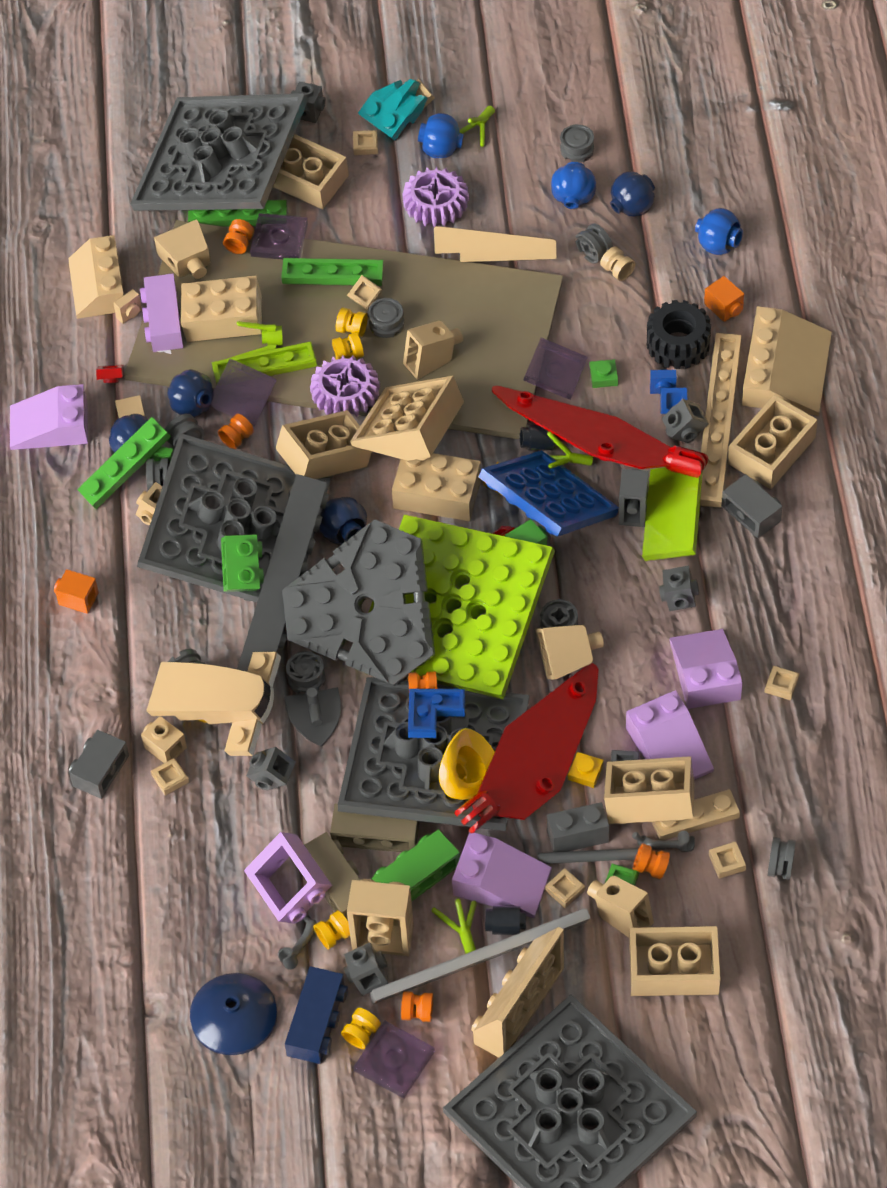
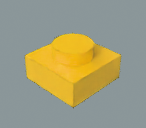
M577 752L568 773V780L594 788L603 768V760Z

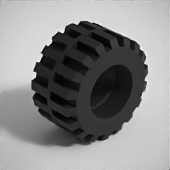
M672 300V303H662L661 308L657 306L654 309V313H650L647 322L646 345L650 356L655 357V361L658 364L663 362L664 367L667 368L674 366V369H680V367L684 366L686 369L690 368L691 364H699L700 359H705L710 349L711 324L710 317L706 315V311L703 308L698 309L697 304L693 303L691 305L685 300L683 302ZM679 332V333H684V334H687V335H686V336H682V337H677V336H673V335H670V334H671V333Z

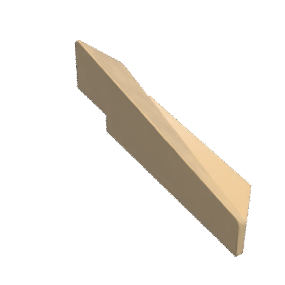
M441 226L434 227L435 254L460 253V262L556 259V240Z

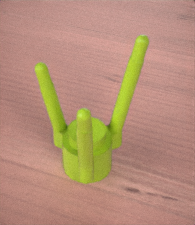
M238 321L237 326L262 330V344H267V346L230 358L276 349V346H283L282 325L276 326V324L266 325Z

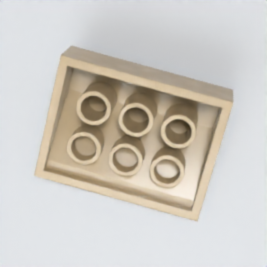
M757 306L743 385L742 406L763 408L772 396L776 395L809 415L819 416L832 332L785 310Z
M454 376L385 387L350 441L351 445L407 461L430 458L464 403Z
M557 927L534 939L529 948L524 947L517 959V966L513 971L509 970L502 981L503 987L498 994L496 992L493 993L488 1001L487 1011L483 1017L479 1015L471 1030L473 1031L475 1045L500 1057L516 1043L564 969V929Z

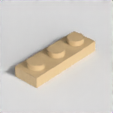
M729 789L695 799L693 819L655 821L652 824L659 840H668L678 837V833L681 831L691 833L740 817V811Z

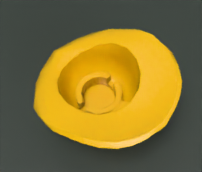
M470 728L461 729L452 738L445 750L439 769V782L447 796L458 800L471 799L477 794L494 755V750L487 740Z

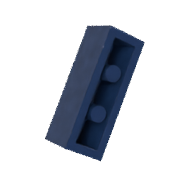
M312 966L309 967L285 1041L286 1055L288 1057L321 1064L323 1055L329 1054L332 1038L329 1036L332 1028H337L340 1018L338 1007L340 1002H345L348 993V986L344 983L342 973Z

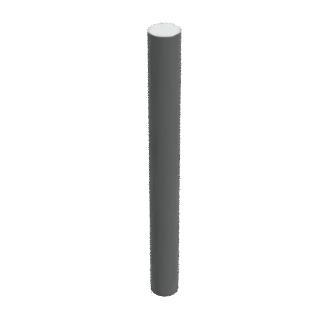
M639 848L538 853V860L545 864L635 860Z

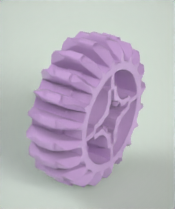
M437 166L435 170L431 171L426 168L424 173L417 171L416 176H410L409 182L405 183L402 193L405 211H407L409 217H414L416 223L423 221L424 226L432 223L435 227L441 223L445 227L447 221L454 223L455 217L461 218L463 212L466 211L469 201L468 187L464 183L462 176H457L455 171L449 173L447 167L442 171Z
M342 355L341 359L337 360L332 357L330 363L323 361L322 367H316L315 374L311 378L310 392L312 393L314 404H317L319 411L324 410L326 415L348 410L350 414L358 417L359 411L367 413L368 407L374 406L375 400L379 396L380 383L378 381V374L376 370H373L371 363L365 364L363 358L356 361L354 355L350 359H346Z

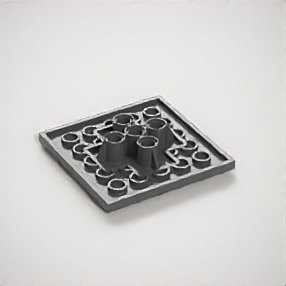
M305 93L177 97L130 203L133 210L264 209L308 102Z
M180 433L137 567L257 603L263 584H260V589L256 591H223L221 538L232 535H257V540L262 542V557H258L259 568H263L265 579L296 474L289 465ZM323 477L316 479L327 483L325 493H327L331 478ZM322 508L319 509L318 516H320ZM316 531L312 532L311 539H314ZM309 554L305 555L304 562H307Z
M367 677L338 800V811L464 826L461 820L474 809L471 806L458 817L454 814L455 810L469 799L458 800L451 798L445 794L440 785L439 769L445 750L458 731L470 728L481 734L495 752L505 727L528 710L529 695L506 692L504 699L465 690V717L437 716L436 738H408L409 682L401 681L394 686L378 678ZM437 685V689H458L445 685ZM494 816L480 828L506 831L508 818ZM475 817L465 826L472 827L481 817Z
M571 994L443 1107V1113L520 1188H620L697 1117L695 1109ZM542 1085H555V1087L553 1089L548 1090L544 1089ZM596 1085L598 1086V1088H596L595 1090H588L584 1086ZM563 1105H576V1108L570 1110L563 1107ZM554 1124L555 1127H553L552 1129H544L543 1127H541V1125ZM595 1124L598 1126L596 1129L589 1130L584 1127V1125L592 1126Z

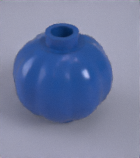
M444 113L430 116L427 124L421 123L418 142L423 143V151L432 158H447L451 156L456 148L462 147L464 134L460 133L457 121L452 116Z
M569 162L554 172L551 179V191L554 198L564 203L566 208L576 209L579 205L586 204L592 200L596 192V179L593 172L582 163Z
M724 208L710 211L703 219L699 218L695 226V232L698 233V240L701 246L707 252L714 255H723L730 252V249H726V245L737 248L743 236V230L740 228V222L735 214Z

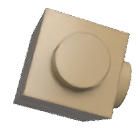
M161 716L154 722L147 724L141 733L144 748L163 763L173 758L176 759L187 748L184 734Z

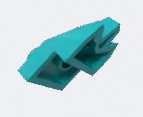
M409 79L404 84L399 80L374 91L358 114L393 140H396L408 122L414 124L423 111L428 98L423 95L415 96L420 85L416 80Z

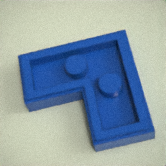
M409 689L408 738H436L437 716L465 717V689Z

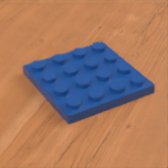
M542 450L482 468L478 476L490 489L499 492L506 498L507 502L519 507L526 513L528 518L539 522L548 533L557 537L616 517L619 511L617 505L563 465L549 469L548 465L556 460Z

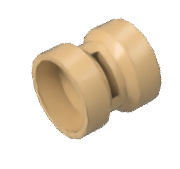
M614 246L603 255L600 265L606 271H612V275L618 281H623L632 274L636 263L630 257H625L623 251Z

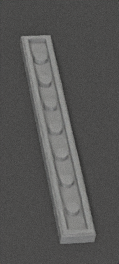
M584 908L373 989L370 994L373 1005L402 994L404 991H410L527 946L534 939L557 927L566 931L587 923L591 919L588 910Z

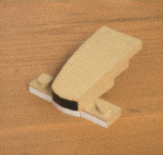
M253 652L247 672L207 664L161 662L147 712L151 716H176L180 721L204 719L208 724L233 722L224 751L230 756H253L261 726L266 721L273 706V684L281 656L277 652Z

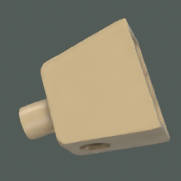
M197 219L154 237L158 256L177 276L182 277L191 273L195 279H200L206 275L207 269L205 267L210 264V256Z
M442 321L432 322L407 330L403 364L417 380L435 371L452 360L454 345L463 342L461 331L458 328L449 330Z
M585 625L535 629L547 679H558L593 662L591 650L604 647L601 633L587 634Z
M616 876L610 877L605 884L597 880L590 884L587 894L596 900L599 916L628 938L630 928L651 927L654 923L649 896L646 891Z

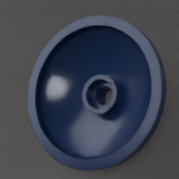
M242 973L224 974L208 981L197 992L190 1008V1022L197 1039L209 1050L223 1055H240L258 1048L269 1038L277 1021V1005L271 990L261 980ZM231 1002L236 1003V1006L233 1008L227 1007Z

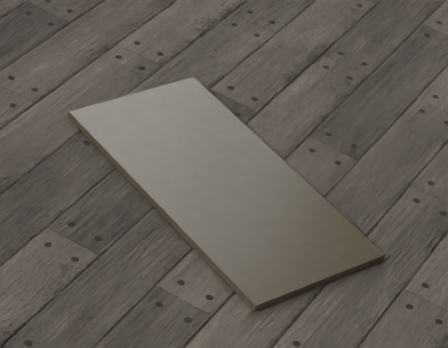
M176 220L173 229L189 222ZM201 223L199 225L210 256V264L205 267L207 273L204 277L195 279L191 273L179 277L162 260L157 276L174 274L180 324L182 283L257 276L262 294V324L282 325L283 346H276V349L311 341L317 361L316 367H322L323 361L330 363L332 357L336 359L332 339L338 337L344 339L349 334H352L350 332L343 334L336 331V320L340 309L344 307L351 309L354 313L360 311L367 314L368 311L347 296L354 285L282 284L283 258L383 260L382 286H378L383 291L377 300L381 298L397 300L403 308L404 327L400 333H395L394 337L381 338L374 335L370 330L368 317L366 331L363 337L360 338L364 357L361 358L364 359L365 364L371 363L373 370H376L378 374V381L380 383L379 396L385 387L454 376L464 403L448 429L518 440L520 428L526 427L529 419L508 408L491 390L493 386H502L517 391H528L535 395L563 283V275L473 262H460L459 260L254 231L251 240L248 241L249 245L245 253L234 254L223 245V240L226 234L229 233V227ZM143 319L124 373L125 380L170 386L171 380L176 375L181 374L185 370L192 369L210 378L215 394L319 409L317 404H314L312 393L310 392L311 378L315 374L316 367L217 387L212 362L267 346V344H262V334L187 342L181 325L183 348L173 349L171 354L153 352L152 343H147L144 328L149 327V322L144 323ZM436 321H442L449 330L458 328L463 335V342L454 345L452 360L417 380L403 364L407 330ZM368 407L367 413L359 411V415L367 416L372 407Z

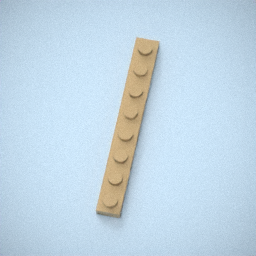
M716 333L705 416L709 425L704 428L701 452L708 456L709 461L703 470L700 506L721 508L741 335Z

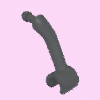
M687 831L679 832L678 840H653L644 835L640 836L637 832L632 834V837L637 840L638 845L641 846L644 843L651 846L652 849L678 848L681 852H691L695 847V837H689Z
M308 914L303 919L307 923L304 932L292 949L285 947L278 951V957L286 969L291 970L298 965L296 957L309 942L315 931L313 926L317 922L316 920H311Z

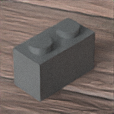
M636 468L622 469L619 492V525L645 527L649 471Z
M743 475L722 492L721 506L758 539L781 522L783 506L776 497L770 496L758 481L752 480L748 475Z
M97 729L93 737L88 738L85 742L80 757L75 759L70 765L69 774L73 787L102 799L129 757L126 742Z
M602 802L547 814V832L553 852H568L609 843V824Z

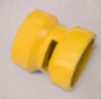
M342 307L337 316L336 331L343 334L346 332H357L360 338L363 337L368 323V314L360 311L354 313L351 309Z
M357 332L349 334L344 339L340 337L332 339V346L337 360L341 359L342 355L346 359L351 358L352 355L356 359L364 357L362 343Z
M339 910L332 913L327 921H320L313 926L317 937L328 950L334 947L339 939H346L350 936L349 923Z
M357 1008L352 1015L351 1023L344 1026L341 1035L354 1047L365 1049L370 1042V1035L378 1030L381 1022L366 1009Z

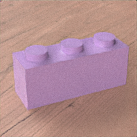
M174 274L144 277L145 288H140L142 303L147 304V307L142 308L144 323L149 322V327L144 328L146 342L152 343L153 352L183 348Z

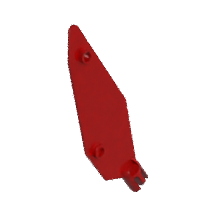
M502 386L492 387V393L508 408L602 461H612L638 469L665 467L672 472L695 478L700 477L709 461L705 453L681 446L670 447L616 416L536 396L528 391H517Z
M591 663L583 667L505 727L477 794L454 812L458 817L471 806L474 810L461 820L464 826L475 817H481L468 830L470 833H474L494 816L525 820L561 791L596 702L599 669L595 664Z

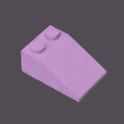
M83 384L57 386L10 406L11 450L88 444V408Z
M723 629L670 638L669 641L687 709L741 700L742 679L736 658Z
M676 690L626 711V730L644 759L691 756L694 780L714 771L691 715Z
M469 832L452 878L453 896L471 901L475 900L478 903L492 907L520 906L521 912H526V916L535 918L552 867L496 838Z

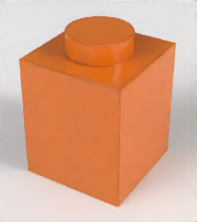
M722 276L705 288L704 305L723 322H726L731 317H736L742 312L744 293L725 276Z
M66 569L62 578H58L54 587L59 605L87 614L99 593L95 578Z

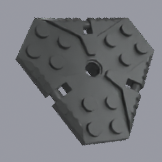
M374 519L357 534L349 538L348 541L333 551V556L327 560L323 558L282 590L287 639L333 660H343L346 662L345 665L395 686L405 679L408 673H413L435 656L429 602H425L424 592H428L423 543L422 539ZM341 563L345 570L337 575L333 568ZM413 594L414 603L406 604L405 595ZM366 599L374 601V608L369 613L362 611V604ZM346 640L353 642L350 651L343 649Z

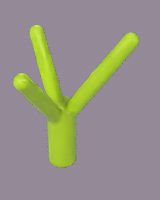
M487 106L478 117L469 118L468 122L470 124L461 128L460 133L463 134L477 125L480 126V146L484 147L485 123L495 113V109L492 106Z
M549 431L547 433L553 442L566 453V455H551L550 457L556 461L548 465L549 469L569 462L588 466L592 465L593 456L574 453L552 432Z
M455 900L460 926L437 908H432V913L459 933L465 954L476 950L470 931L477 905L475 900L471 902L466 921L461 900Z

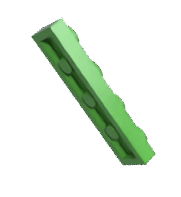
M267 200L264 209L188 210V222L197 219L201 224L230 227L233 220L241 219L249 222L252 226L287 225V200Z
M283 258L281 279L282 284L355 285L361 275H363L377 286H382L384 264L383 260Z
M151 417L77 490L97 509L171 436Z

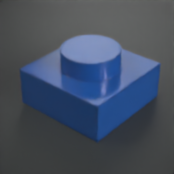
M650 370V394H660V387H676V370Z
M660 387V413L667 414L682 399L687 400V387Z

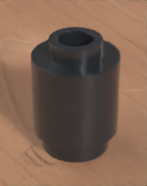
M528 424L526 427L520 428L519 441L521 448H526L527 450H553L556 444L547 435L549 431L537 424Z
M493 906V909L486 908L485 932H492V935H516L520 933V929L526 930V912H521L520 906Z

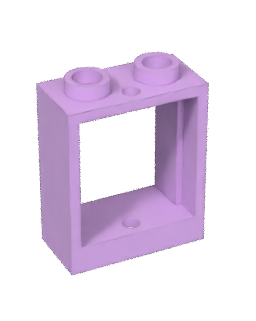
M280 832L244 870L279 922L295 924L303 920L307 914L306 912L315 903L321 901L325 897V892L332 886L296 834ZM291 857L308 883L286 904L269 878Z

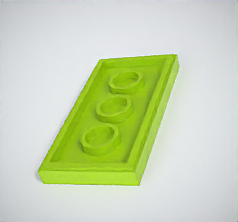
M665 467L650 469L642 557L645 561L696 555L703 472L700 477L695 478L672 472Z

